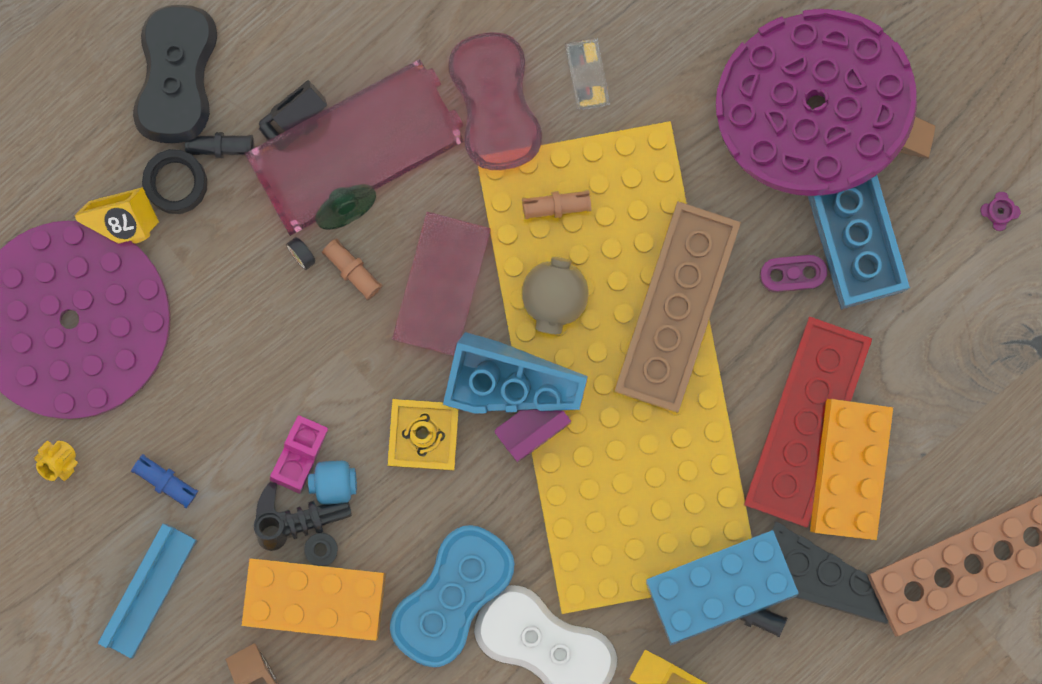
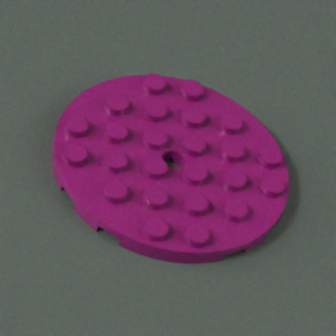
M833 9L804 10L803 14L785 19L781 16L758 28L759 32L745 44L742 42L725 65L720 77L716 95V115L723 141L729 153L737 164L757 181L775 190L795 195L818 196L839 193L852 189L875 177L902 150L909 138L916 117V83L905 52L898 42L895 43L883 32V28L864 17L846 11ZM819 95L824 97L826 102L820 107H815L814 110L807 105V101L812 96Z
M68 220L51 222L29 229L0 249V392L20 407L46 417L83 419L104 414L123 405L141 388H144L158 369V364L163 356L165 347H167L171 315L168 295L163 280L156 267L137 245L132 243V241L118 244L77 221ZM69 310L76 311L79 316L78 325L72 329H66L61 323L63 315Z

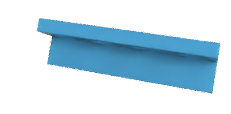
M162 524L98 641L99 645L105 648H112L131 659L134 658L196 544V539L168 524Z

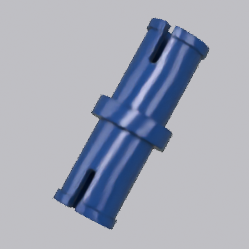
M142 454L131 472L155 486L154 491L161 494L164 492L187 509L190 502L197 495L198 490L174 476L175 472L170 468L165 470Z

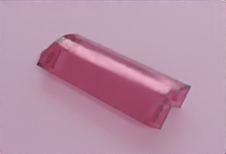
M418 59L245 153L290 236L464 142L459 131L464 125L456 110L448 111L437 90L441 83L433 68L426 70L421 60Z

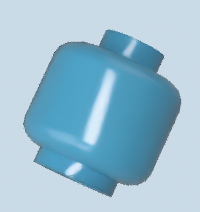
M343 460L318 462L315 466V473L308 474L309 494L316 493L317 501L320 504L349 502L352 495L357 494L356 469L350 468L349 463Z

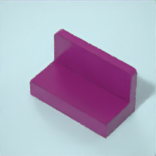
M520 410L497 427L495 434L518 463L571 424V420L562 410Z

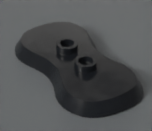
M170 5L159 8L150 14L142 28L141 44L146 58L147 72L143 87L134 104L133 118L137 130L149 140L171 144L187 142L200 135L208 122L210 107L204 87V71L216 45L217 29L213 18L200 8L188 5Z

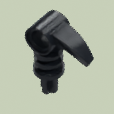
M269 482L264 488L257 504L254 531L257 541L263 549L275 551L285 544L287 536L292 535L293 539H297V533L300 532L308 536V530L313 528L316 533H323V525L352 516L349 502L323 504L316 507L313 500L308 502L309 509L302 511L299 506L297 507V513L291 514L289 510L277 512L274 509L277 483ZM269 526L279 528L277 533L272 536L262 534L264 529Z

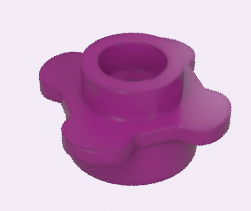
M1005 192L996 193L994 200L989 204H983L980 209L981 215L989 218L996 231L1005 230L1007 223L1012 219L1019 218L1021 214L1020 208L1015 206L1014 202L1008 198V194ZM999 208L1003 209V214L998 213Z

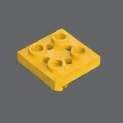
M392 399L387 466L455 471L459 409L443 405V402ZM423 414L429 415V417H430L429 421H428V422H426V421H421V420H426V419H427V416L424 415V416L421 417V415H423ZM404 430H406V431L404 432V435H405V436H408L409 430H410V438L405 439V438L402 436V433H403ZM437 432H443L445 434L444 440L440 441L443 437L441 433L438 435V438L436 439ZM419 448H426V449L420 450V454H424V453H426V452H427V454H426L425 456H419V455H418V449H419Z

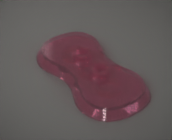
M499 32L477 34L462 40L452 50L448 67L450 77L463 96L467 108L464 142L468 155L476 165L488 170H506L529 162L539 152L542 142V131L538 120L529 109L523 94L525 55L521 46L513 37Z

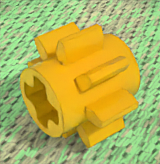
M47 440L37 450L38 454L34 457V460L37 461L36 469L38 473L49 481H55L58 477L66 481L74 472L73 468L78 464L75 460L76 453L74 449L64 441H57L52 445Z

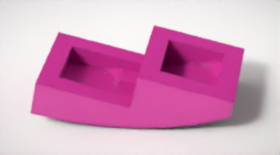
M298 415L284 443V449L270 475V481L300 494L322 447L328 428Z

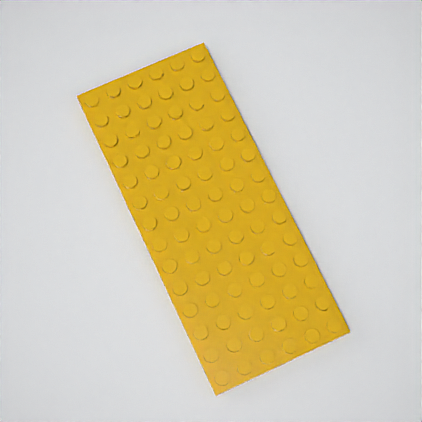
M671 121L476 157L511 347L588 376L580 409L562 410L571 420V424L532 452L562 614L651 598L646 585V579L752 538L746 506H744L745 499L710 320L708 321L678 413L614 392L677 201L687 204ZM589 190L591 199V211L566 213L562 214L561 218H555L554 215L524 218L522 198L550 196L551 192L559 191V194ZM552 257L571 260V266L578 268L585 277L589 290L588 302L584 312L574 322L563 325L561 334H549L536 330V320L528 314L522 301V286L528 273L540 263L551 262Z

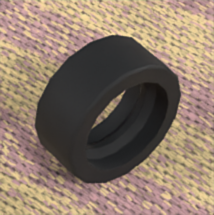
M168 149L157 153L148 161L143 171L142 186L148 199L158 209L168 214H183L193 210L202 202L207 191V176L203 166L192 154L183 150ZM170 163H181L187 166L194 176V187L191 193L179 201H169L163 198L156 188V176L159 170Z

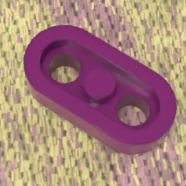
M815 255L773 258L768 260L760 271L762 285L771 292L815 289L824 282L827 276L826 264ZM804 268H812L815 271L814 278H806L803 274ZM774 270L780 271L782 280L779 282L773 281L770 273Z

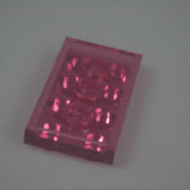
M426 212L392 337L393 341L454 357L457 342L463 336L491 228Z

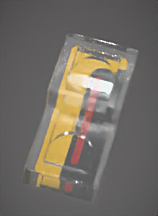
M598 38L565 43L578 111L610 105Z

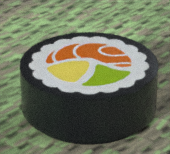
M294 237L286 244L289 252L304 270L309 269L315 264L316 260L313 254L300 238Z

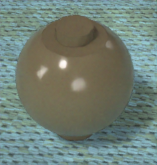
M552 257L551 262H543L535 266L526 276L522 286L524 307L528 314L536 320L535 329L544 333L561 334L563 325L578 319L584 312L588 302L589 290L585 277L578 268L571 266V260L561 257Z

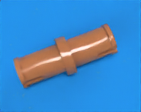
M589 190L559 194V191L551 192L550 196L522 198L524 218L529 219L554 215L555 218H561L562 214L589 212L591 211Z
M337 238L332 240L323 249L322 254L342 272L340 276L345 281L349 280L365 296L366 300L371 299L380 291L383 285L363 267L364 262L360 258H355Z

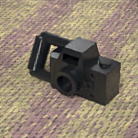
M307 80L284 100L276 104L271 109V112L259 121V130L273 148L283 149L301 133L307 134L317 126L315 115L327 106L326 99ZM273 120L287 133L283 138L271 124Z

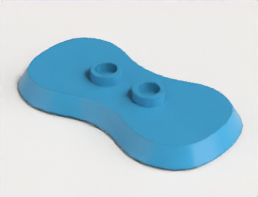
M462 526L448 534L438 550L435 566L430 577L418 590L404 598L392 614L390 633L396 646L412 660L428 667H441L453 661L465 646L469 628L476 613L484 604L505 590L512 579L515 563L507 545L490 531L478 526Z

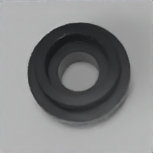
M317 533L306 541L304 553L311 564L327 566L336 559L338 545L332 536L326 533ZM319 543H323L327 547V552L324 556H318L315 553V547Z

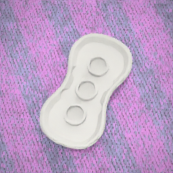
M515 585L507 586L499 595L484 604L477 616L474 634L481 650L496 661L522 666L530 670L544 684H609L614 676L617 667V654L608 638L596 630L571 625L562 621L530 589Z

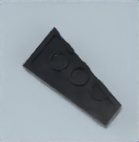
M774 522L772 530L799 593L795 598L882 624L888 623L866 573L843 562L842 559L814 545L813 542L797 535L779 522Z

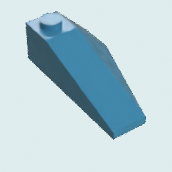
M465 332L457 342L443 405L474 414L487 413V411L517 412L518 410L538 409L539 411L579 410L588 376L499 341Z

